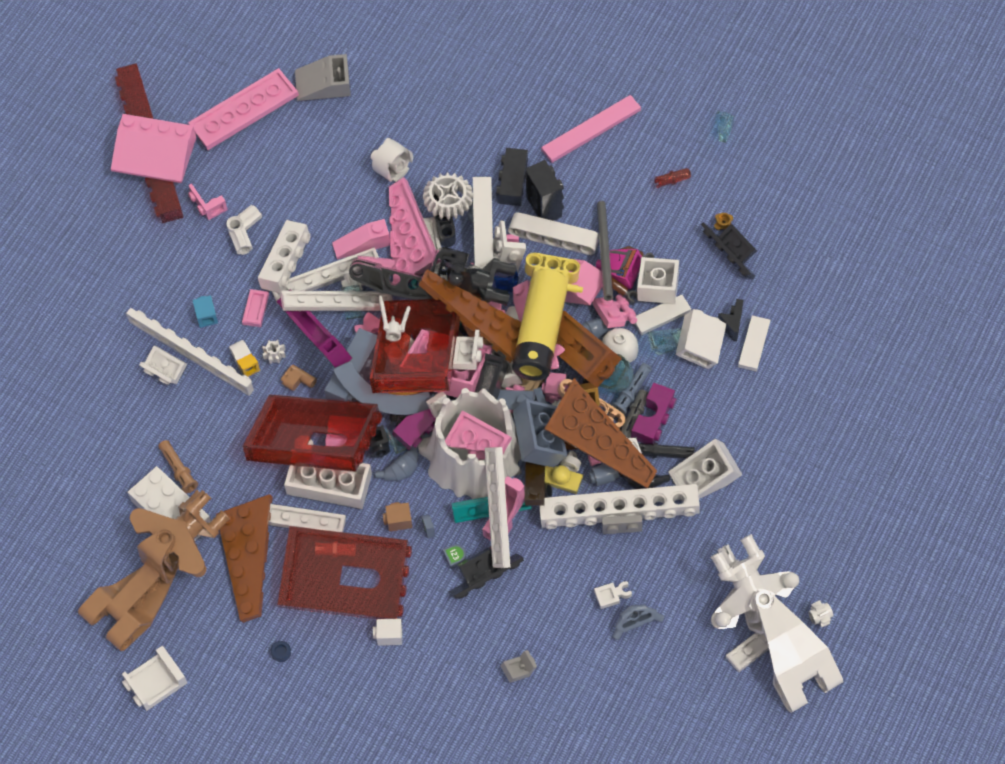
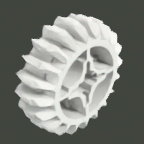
M448 172L446 176L440 173L439 178L433 176L432 181L427 182L423 194L424 205L427 207V210L433 212L434 217L439 215L440 219L444 216L447 217L448 221L451 216L456 219L457 214L463 216L464 211L468 212L473 198L472 187L468 181L463 180L462 175L457 177L454 173L450 176ZM457 191L461 192L462 198L458 197ZM435 194L439 198L438 202L433 197Z

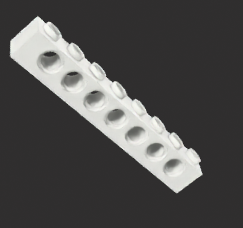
M697 484L545 498V505L540 506L542 528L555 529L558 526L575 527L579 524L591 526L601 523L602 517L642 515V519L653 520L656 517L674 518L678 515L694 516L700 513ZM676 500L683 501V503L679 505L675 504L674 502ZM656 502H662V503H663L662 506H656V505H654V504H655ZM636 504L644 505L642 508L635 507ZM619 505L624 507L622 510L615 509ZM598 507L604 508L601 512L595 511ZM583 509L584 512L578 514L576 513V510ZM558 511L565 512L563 515H556Z

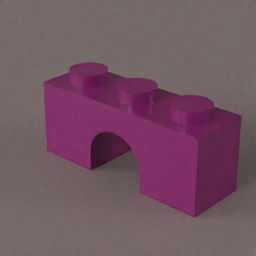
M653 382L646 398V407L654 410L656 414L651 417L639 414L632 428L631 438H636L638 442L644 444H653L655 441L660 440L662 430L660 429L662 425L667 424L670 416L668 414L669 409H673L677 401L674 398L675 390Z

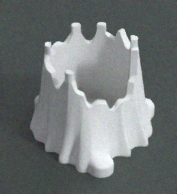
M463 388L456 400L443 399V406L436 418L432 435L423 438V441L418 446V450L422 456L430 460L428 475L441 488L452 489L457 497L468 495L472 499L488 497L486 461L478 460L476 454H468V450L447 447L445 442L462 410L512 437L503 454L504 480L507 476L512 478L515 475L521 474V469L518 466L521 453L513 416L506 405L505 399L496 400L484 388L478 393Z

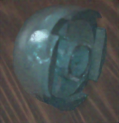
M620 354L617 355L622 359L616 365L615 371H613L609 379L604 380L600 384L602 389L610 393H619L627 389L634 377L631 363Z

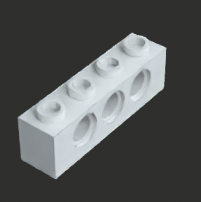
M286 220L258 276L261 289L281 293L288 286L289 277L295 271L296 263L302 257L303 249L310 240V233L306 224Z

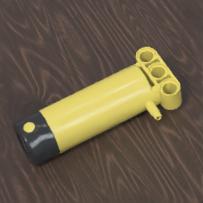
M530 253L526 257L525 272L528 276H531L512 369L517 376L523 379L540 381L548 378L551 371L567 291L582 293L583 287L573 285L579 279L580 264L578 261L541 253Z

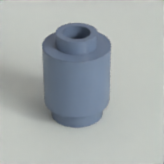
M602 464L591 468L589 478L592 484L595 483L596 486L614 482L615 479L619 478V473Z

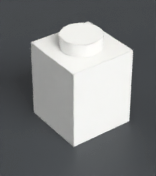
M377 619V626L373 627V639H377L378 646L402 645L401 619Z

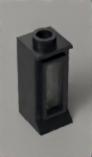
M485 353L484 365L475 389L476 393L484 388L496 400L498 399L509 365L503 357Z

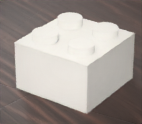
M642 257L637 286L638 301L675 304L679 279V260Z

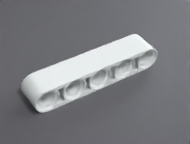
M514 213L508 229L511 235L519 236V238L587 255H594L599 243V234L595 231L523 213Z

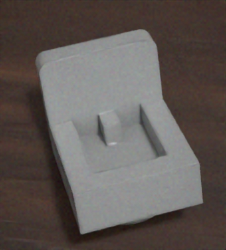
M528 650L524 651L520 657L504 661L501 664V668L510 683L530 677L537 667L534 658Z

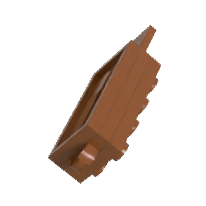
M563 311L556 344L561 345L565 351L559 357L587 381L599 387L604 380L609 379L622 358L566 311Z

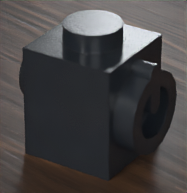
M381 425L365 430L371 457L382 458L390 452V447L384 426Z

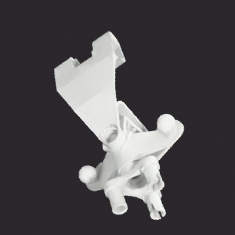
M752 534L740 540L749 555L748 558L741 561L739 559L736 560L729 544L717 550L718 553L710 557L719 571L718 576L721 581H730L734 585L732 591L712 614L711 623L717 629L736 627L738 616L744 613L748 628L751 631L761 635L765 633L774 671L773 685L787 710L792 713L808 703L802 691V683L814 677L819 687L826 693L843 683V678L829 648L775 597V595L786 598L798 586L799 576L793 572L760 575L757 569L765 555L762 550H759Z

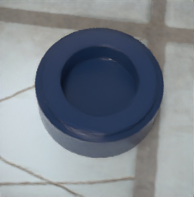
M285 641L275 642L271 647L272 658L277 662L287 661L291 656L290 645Z

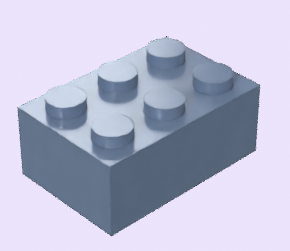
M525 399L513 410L522 461L554 468L567 457L565 442L544 430L557 406Z

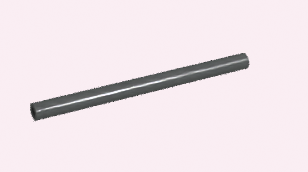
M599 201L597 202L603 297L604 300L611 301L613 299L606 203Z

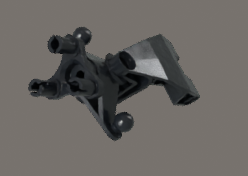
M441 247L436 251L429 271L434 272L437 260L440 259L437 275L441 277V275H446L447 273L448 281L452 286H457L470 293L481 294L483 301L488 303L492 301L507 306L510 296L508 290L495 288L492 285L497 272L514 276L515 264H509L500 261L498 258H493L485 267L480 268L467 262L468 253L448 247ZM360 258L354 259L350 264L349 275L353 280L380 293L412 300L434 299L419 285L416 288L408 286V282L411 279H416L420 283L421 275L384 267L380 263ZM358 266L361 267L363 271L355 272L353 268ZM393 274L400 276V281L396 284L391 283L389 280Z

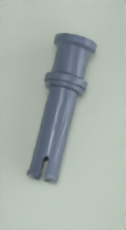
M641 364L627 387L619 392V397L611 404V406L621 411L624 415L627 412L628 406L634 402V395L652 371L648 364Z

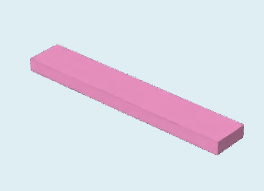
M629 95L541 147V151L553 163L641 111V107Z

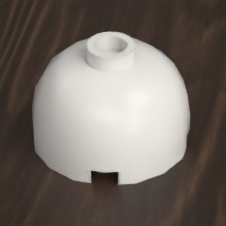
M615 328L605 334L602 342L622 358L616 367H625L637 358L639 350L638 341L632 332L623 328Z

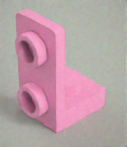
M192 184L188 185L190 190L188 195L193 203L196 201L198 211L202 216L205 215L208 220L228 210L222 195L211 199L205 204Z

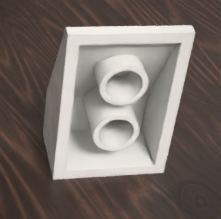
M714 439L668 471L676 486L697 484L699 499L729 485L742 476L725 444L717 439Z

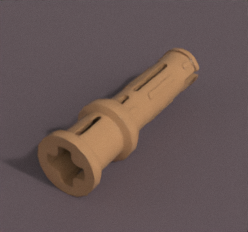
M162 441L158 447L173 469L175 480L180 482L185 493H191L198 487V482L191 476L190 469L183 465L170 441Z

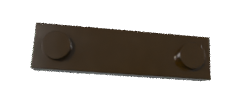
M530 462L525 464V505H545L544 465Z

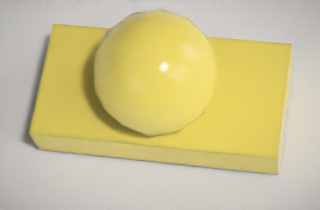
M563 465L555 466L554 468L545 466V483H550L551 487L577 494L583 479L582 474L570 471Z

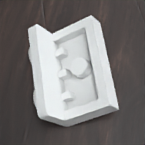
M475 330V337L456 338L453 369L477 370V363L481 362L482 352L479 349H483V337H480L479 330Z
M153 346L146 361L140 362L139 365L144 368L143 371L151 376L155 374L160 377L159 381L169 385L170 383H178L187 363L161 348Z

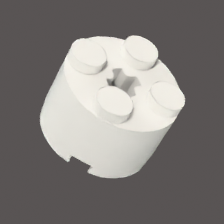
M387 138L378 150L372 152V168L390 182L392 180L397 182L410 169L407 166L409 161L411 163L413 161V153L395 140Z

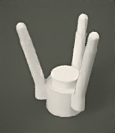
M380 295L379 303L384 324L383 330L386 331V339L394 342L401 339V333L405 331L410 306L406 308L401 325L395 321L394 316L391 317V322L388 323L383 297Z

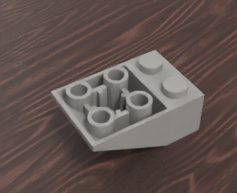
M347 54L327 56L295 70L296 90L299 94L297 101L351 96Z

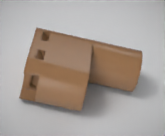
M291 365L282 376L281 381L283 382L281 384L292 391L296 390L301 382L313 388L317 378L299 367Z

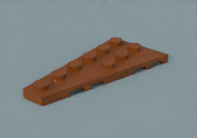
M426 269L419 286L435 300L444 302L447 305L446 309L451 313L454 311L460 316L459 320L474 333L475 330H479L480 337L487 339L493 344L491 348L496 352L500 350L507 356L505 360L511 363L515 354L521 321L505 314L502 310L496 309L486 301L473 296L470 292L457 286H452L449 281Z
M271 494L223 511L230 520L221 527L220 534L239 618L243 623L262 615L264 594L262 588L263 580H265L264 567L267 562L268 525L271 520L270 504L273 499Z

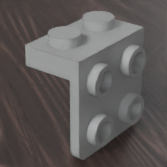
M636 504L635 507L640 508V504ZM620 505L615 507V509L622 510L624 508ZM642 515L602 517L603 534L641 532Z

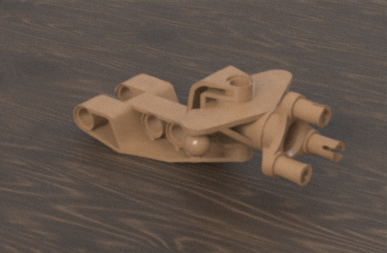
M195 490L186 502H182L178 506L180 516H177L176 519L142 508L133 510L130 514V521L136 533L151 534L150 537L143 540L137 546L141 562L144 565L113 585L97 588L79 608L78 614L92 626L109 614L117 621L108 631L106 639L120 651L126 650L152 625L167 596L178 568L180 571L192 574L195 577L205 575V562L194 539L198 535L215 538L219 534L218 531L230 520L222 510L210 523H206L199 515V511L212 499L207 493L205 494V491L201 490L199 492Z

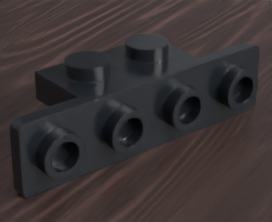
M703 222L701 224L704 228L703 233L709 239L714 238L716 241L715 246L721 252L725 250L728 253L727 259L732 264L737 263L740 266L738 270L743 276H749L753 279L755 275L744 263L757 252V249L733 224L729 225L718 236Z
M490 546L458 564L465 582L450 590L449 593L455 599L464 598L469 594V591L479 589L485 586V582L501 577L503 572L508 569L517 568L524 559L516 553L510 557V567L493 568L492 549Z

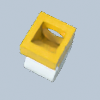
M243 340L229 346V350L243 375L249 377L260 371L258 361L253 357Z

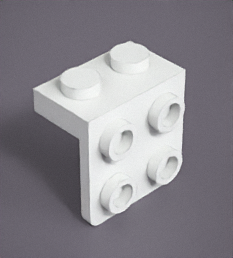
M500 221L494 231L493 258H498L500 261L509 264H515V273L517 274L526 251V244L507 242L505 222Z

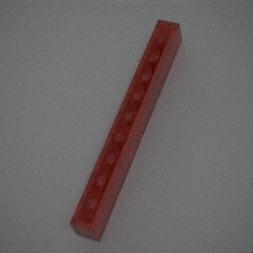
M137 63L117 68L118 76H115L117 87L121 86L122 88L119 91L121 100L126 101V104L123 105L125 114L154 119ZM145 177L147 187H152V192H149L152 203L156 202L157 204L154 207L156 217H161L162 224L184 218L174 183Z

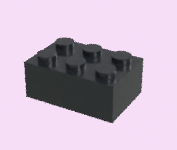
M543 160L525 168L526 198L537 217L552 221L561 218L562 209H564L562 203L564 199L562 193L564 186L561 180H557L552 165H548L546 160Z

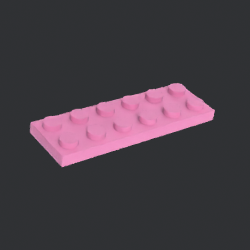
M278 68L191 120L188 124L194 127L196 136L206 149L210 150L296 98L299 94Z

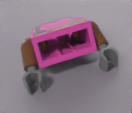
M626 246L610 251L612 289L622 296H627L626 299L629 304L634 305L635 301L630 296L638 299V294L636 291L629 292L628 289H632L640 271L641 258H654V255L652 253L643 254L638 249ZM598 259L596 262V268L601 270V259Z

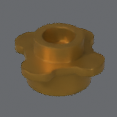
M728 213L716 214L714 228L716 230L726 229L731 225L733 216Z

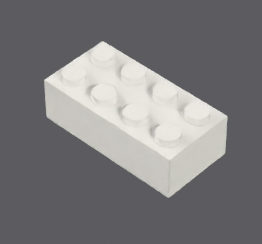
M294 450L284 484L287 495L363 509L372 476L370 464Z
M157 466L128 491L131 502L138 508L172 519L180 516L178 506L190 498ZM201 509L199 515L206 523H210V516Z

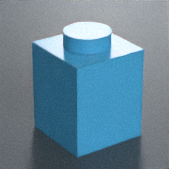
M211 295L201 296L193 300L200 328L218 323Z

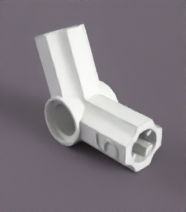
M250 205L238 216H232L227 220L228 233L237 254L245 255L253 249L246 230L262 218V214L254 205Z

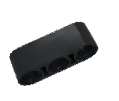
M435 194L433 197L438 202L439 198ZM439 215L435 216L440 244L444 247L453 246L456 242L453 217L451 216L449 221L448 219L442 221Z

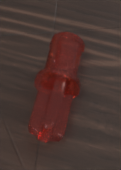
M688 168L674 172L671 170L667 174L655 176L654 181L657 188L669 184L675 185L676 182L690 179L691 172Z

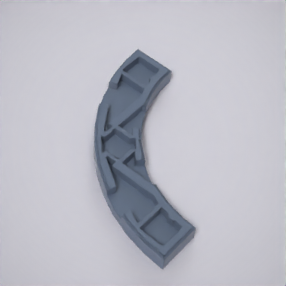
M351 361L333 368L345 389L357 400L375 410L396 415H410L429 409L426 401L431 399L428 390L410 395L390 394L367 383L355 370Z

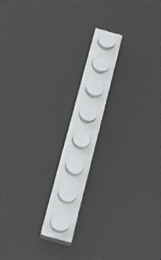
M130 308L126 313L131 324L250 396L254 391L249 377L246 375L241 376L229 365H223L215 356L210 357L202 348L192 346L187 339L179 338L171 329L167 328L166 330L161 327L158 321L148 319L140 310L135 311Z

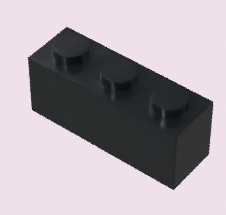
M506 148L505 155L501 156L503 170H499L498 177L501 185L497 186L496 197H499V204L522 205L525 168H527L528 150Z

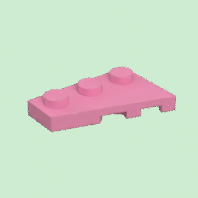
M462 410L445 442L447 447L484 453L485 448L502 447L504 454L512 437Z

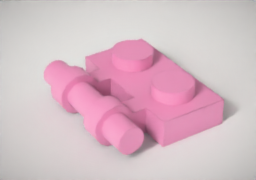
M617 295L615 297L616 301H606L604 297L594 299L592 305L607 328L623 327L626 321H630L631 324L637 322L635 311L629 307V302L622 295Z

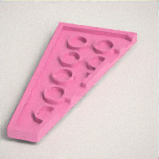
M403 177L389 187L390 223L392 224L390 252L391 257L395 259V265L391 268L421 275L426 269L429 270L436 254V248L409 183ZM393 274V282L391 283L396 284L400 281V276Z

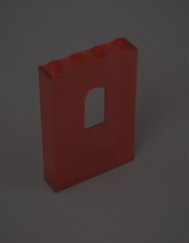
M441 300L384 301L388 323L391 322V317L394 316L395 321L401 325L408 306H410V311L405 324V331L401 333V339L395 342L386 339V331L383 330L384 324L381 313L369 378L372 393L450 391L460 316L454 311L452 313L446 309L447 305ZM418 329L429 331L427 353L408 354L411 334Z
M269 394L242 446L246 461L357 472L359 465L363 463L365 452L369 449L370 441L376 434V428L381 423L382 414L379 412L378 404ZM313 433L342 435L347 438L346 443L339 447L308 445Z
M289 526L277 605L285 609L376 620L399 619V617H403L404 605H401L402 597L406 596L407 585H404L405 577L408 578L409 576L407 558H411L412 546H409L408 540ZM342 566L374 569L380 574V582L374 588L340 585Z

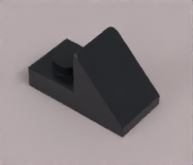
M736 299L735 306L731 305L730 314L718 313V319L726 323L725 332L736 342L744 302L742 299Z

